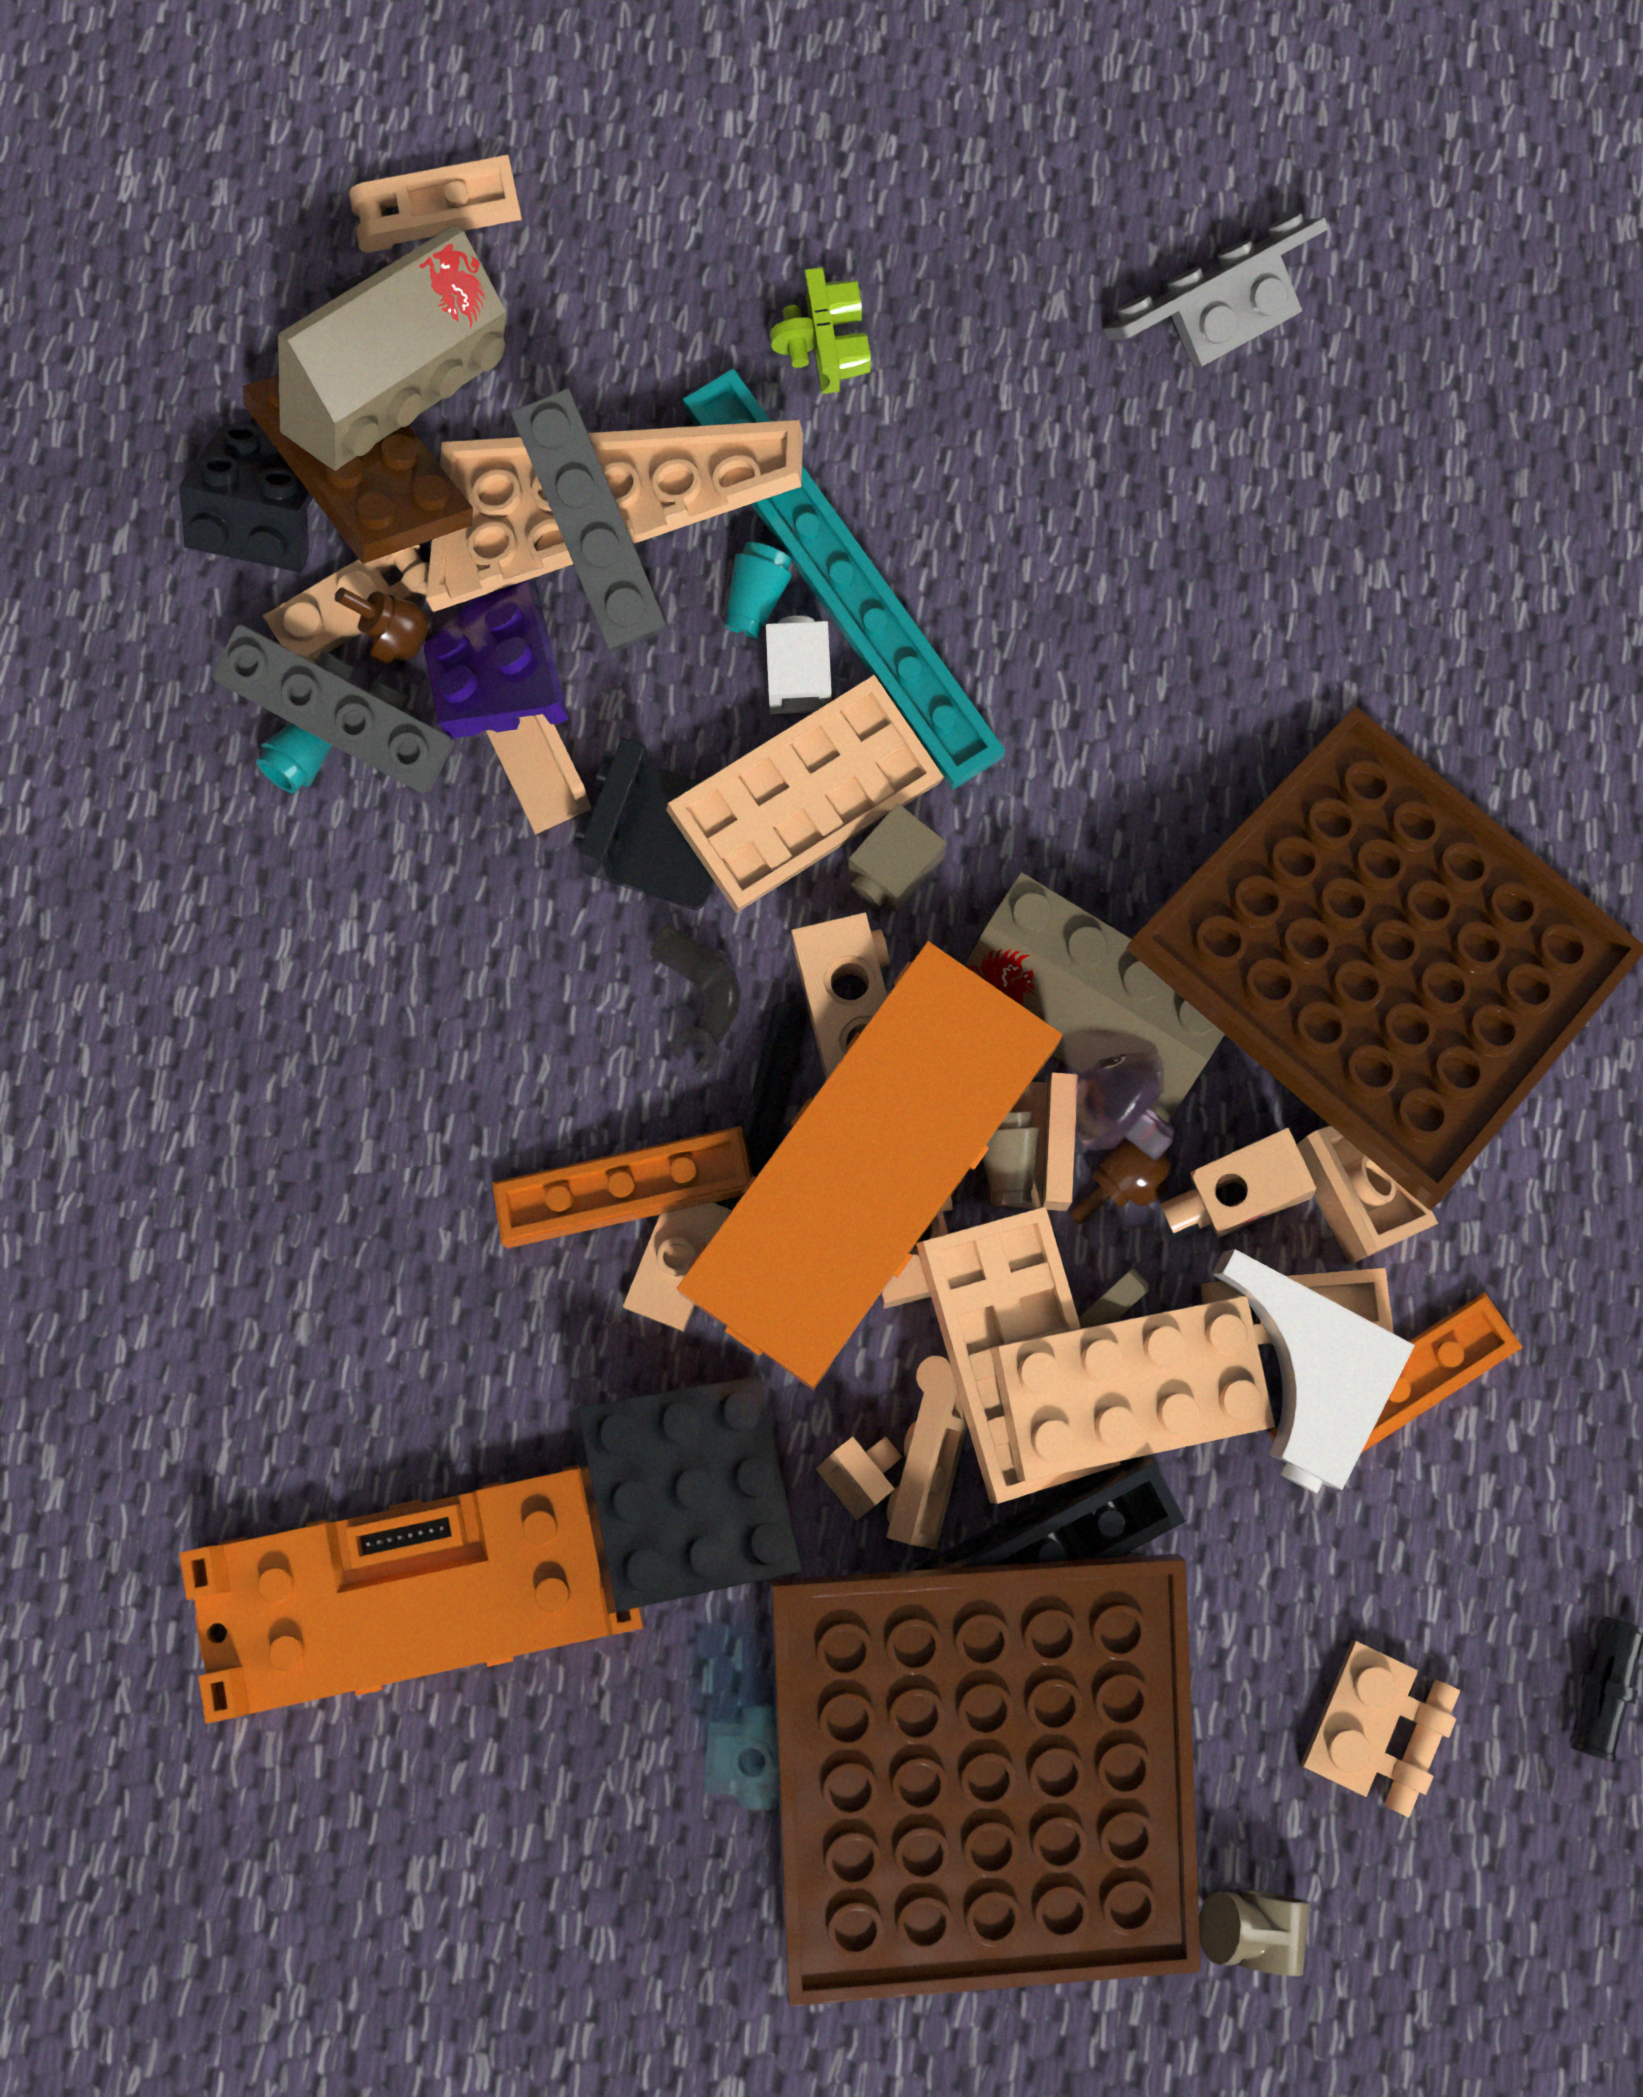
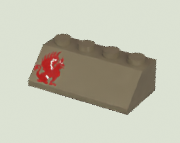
M456 225L451 226L278 334L280 432L332 470L336 471L355 457L365 455L376 443L398 428L408 426L419 414L441 399L451 397L459 387L483 371L491 370L502 359L505 350L506 310L462 229Z
M1021 872L984 929L965 967L1063 1034L1057 1048L1051 1055L1053 1058L1165 1127L1225 1034L1126 949L1132 939ZM1124 1054L1127 1056L1122 1063L1106 1069L1100 1067V1063L1107 1058L1110 1059L1106 1060L1104 1065L1117 1057H1121L1117 1055Z

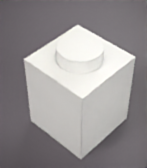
M789 616L781 619L776 624H766L770 714L815 712L830 703L831 674L828 621L815 622L814 619L807 616Z

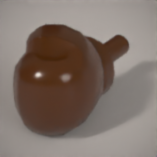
M343 587L337 590L335 601L361 615L358 622V630L373 639L371 646L372 659L390 666L395 659L410 660L417 657L426 639L429 627V618L422 607L379 591L372 592L367 600Z
M1139 1132L1126 1134L1099 1163L1101 1167H1098L1090 1174L1100 1186L1069 1214L1080 1225L1110 1198L1120 1208L1124 1207L1129 1200L1139 1206H1148L1156 1202L1168 1190L1164 1180L1170 1172L1171 1164L1166 1154L1146 1134Z

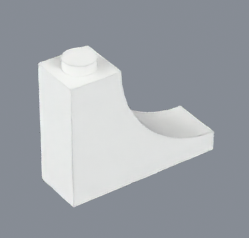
M1236 1249L1225 1251L1222 1253L1212 1276L1227 1284L1240 1296L1248 1298L1249 1306L1259 1317L1271 1338L1281 1370L1283 1386L1282 1411L1276 1438L1269 1455L1286 1464L1281 1473L1282 1476L1316 1494L1322 1484L1343 1490L1415 1345Z

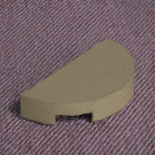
M1134 1268L1131 1269L1078 1318L1081 1329L1116 1322L1149 1291L1147 1288L1149 1284Z

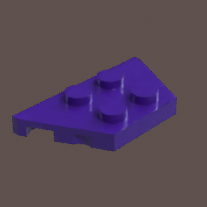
M535 578L473 598L423 645L437 722L450 737L474 736L485 730H493L495 732L516 730L520 723V717L543 714L550 725L562 723L569 719Z

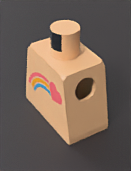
M1286 1128L1190 1172L1191 1181L1195 1189L1162 1202L1160 1205L1175 1239L1210 1224L1217 1238L1312 1199L1317 1188L1289 1128ZM1232 1182L1240 1184L1247 1193L1245 1200L1231 1206H1226L1218 1200L1216 1196L1218 1188Z

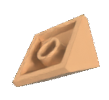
M1332 1126L1316 1130L1297 1144L1317 1188L1314 1197L1349 1265L1438 1224L1432 1210L1429 1211Z

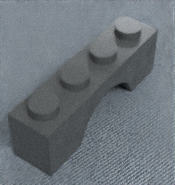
M569 388L510 412L608 649L613 654L669 631Z

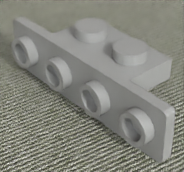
M1301 212L1287 216L1267 228L1270 237L1253 246L1251 240H1246L1220 252L1217 255L1220 264L1202 273L1201 268L1197 267L1172 278L1167 282L1170 291L1152 301L1150 295H1144L1124 304L1116 310L1119 319L1103 328L1108 340L1130 338L1171 315L1187 355L1195 367H1202L1302 312L1281 255L1328 230L1329 227L1325 217L1303 220Z

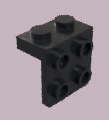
M246 423L222 425L179 485L184 548L301 573L309 555L307 508L313 497L263 430Z
M621 737L615 756L606 754L599 767L595 790L601 793L593 813L585 811L576 828L573 846L579 849L578 854L585 874L692 910L703 908L709 898L714 880L666 811L669 802L701 782L650 766L646 745Z

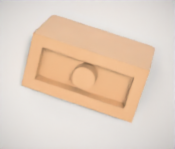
M543 714L520 717V723L516 730L502 732L485 730L535 835L591 809L584 785L555 725H550Z
M1052 1073L1048 1083L1031 1082L1010 1111V1113L1032 1112L1033 1128L1039 1127L1033 1190H1031L1032 1203L993 1205L992 1193H990V1202L993 1206L1029 1209L1046 1207L1047 1210L1067 1211L1071 1205L1078 1074Z

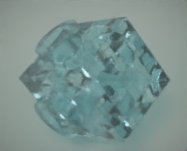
M742 1706L741 1717L720 1715L709 1721L704 1793L736 1795L735 1806L739 1808L753 1810L776 1809L779 1796L775 1707ZM753 1748L759 1750L764 1755L765 1767L758 1765L752 1757Z

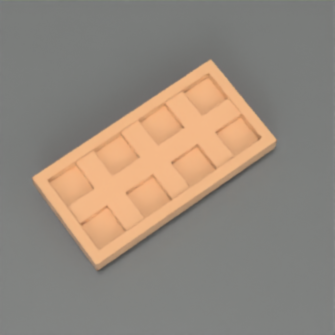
M873 675L668 803L666 811L735 913H738L882 821L897 803L903 807L932 789L942 781L944 776L878 679Z
M1046 1207L916 1243L989 1502L995 1504L1002 1503L1121 1465L1120 1461L1026 1482L1017 1481L991 1347L1081 1329Z
M1246 1296L991 1347L1017 1481L1026 1482L1275 1427L1250 1306Z

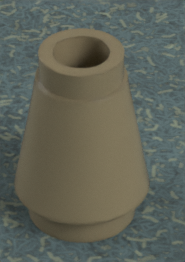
M1032 1112L1009 1113L986 1145L989 1149L982 1158L990 1192L992 1193L993 1205L1032 1203L1031 1190H1033L1039 1127L1033 1128Z

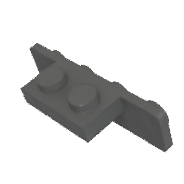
M236 626L212 677L215 682L410 788L425 794L431 791L454 745V739L421 721V715L404 706L408 698L406 694L374 679L369 688L351 678L355 670L354 666L327 652L321 651L318 659L297 654L246 626Z

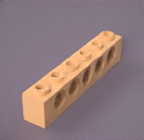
M866 912L791 930L792 946L826 1081L848 1052L846 1049L848 1043L857 1032L862 1033L892 991H886L880 969L890 966L885 938L881 929L870 930ZM854 975L862 979L868 989L858 999L845 1000L835 994L832 986L840 977ZM951 1196L928 1227L930 1239L948 1234L943 1212L953 1209ZM917 1248L912 1249L910 1252L913 1257L898 1278L893 1276L880 1294L883 1309L931 1297Z

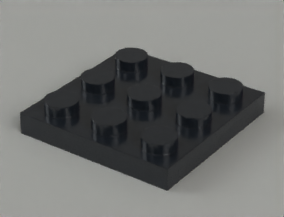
M761 1375L579 1407L569 1411L608 1614L801 1572Z

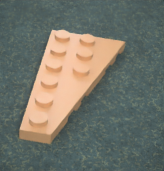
M800 420L588 433L633 544L801 487L803 432ZM521 437L442 442L439 465L473 507L472 526L432 540L426 600L433 612L573 565Z

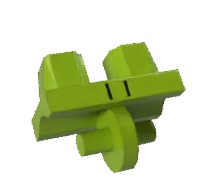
M823 267L805 270L808 293L805 295L809 318L801 317L800 307L797 305L785 307L783 309L784 321L776 324L770 331L771 347L773 351L779 354L790 355L791 364L795 368L807 366L809 364L808 352L814 349L822 394L840 392V379L870 373L871 354L866 332L835 337L833 325L862 321L858 281L825 283Z

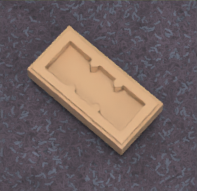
M708 1203L660 1214L623 1308L684 1332L695 1305L680 1295L676 1288L690 1270L691 1266H689V1263L704 1243L709 1244L732 1211L715 1203Z

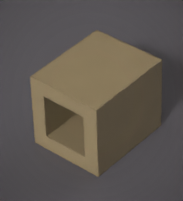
M897 803L849 858L848 875L854 879L850 886L871 907L879 909L884 903L897 913L944 859L946 841Z

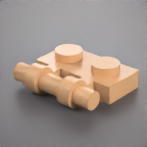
M1352 1640L1300 1766L1367 1797L1374 1777L1378 1772L1394 1780L1384 1806L1409 1818L1419 1793L1426 1795L1433 1779V1775L1427 1772L1442 1736L1450 1737L1456 1722V1718L1451 1716L1460 1690L1435 1679L1426 1702L1422 1703L1408 1696L1418 1670ZM1399 1716L1417 1723L1402 1761L1385 1753Z

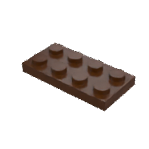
M279 375L243 385L244 406L362 564L472 526L473 507L409 425L398 428L376 443L368 453L355 457L334 471L280 432Z

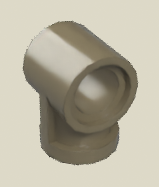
M1246 1889L1241 1890V1896L1224 1891L1212 1893L1204 1901L1199 1914V1933L1202 1950L1212 1963L1218 1965L1232 1966L1237 1964L1241 1967L1271 1974L1301 1976L1303 1975L1310 1902L1293 1896Z

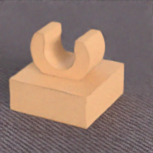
M851 1437L828 1456L816 1470L857 1521L895 1490L883 1473L899 1461L902 1456L887 1437H884L867 1452L862 1449L854 1437Z

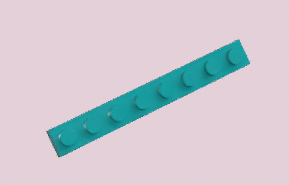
M734 368L683 399L684 411L695 426L771 422ZM803 465L801 487L751 503V506L782 550L792 559L791 562L871 676L875 675L944 776L952 791L1003 759L1005 754L1004 747Z

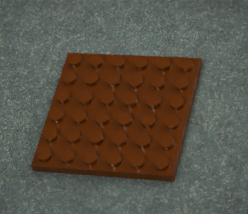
M1356 706L1148 921L1126 947L1132 955L1429 1211L1443 1200L1643 955V944Z
M1177 1553L770 1580L786 1996L789 2006L1201 1972L1185 1558Z

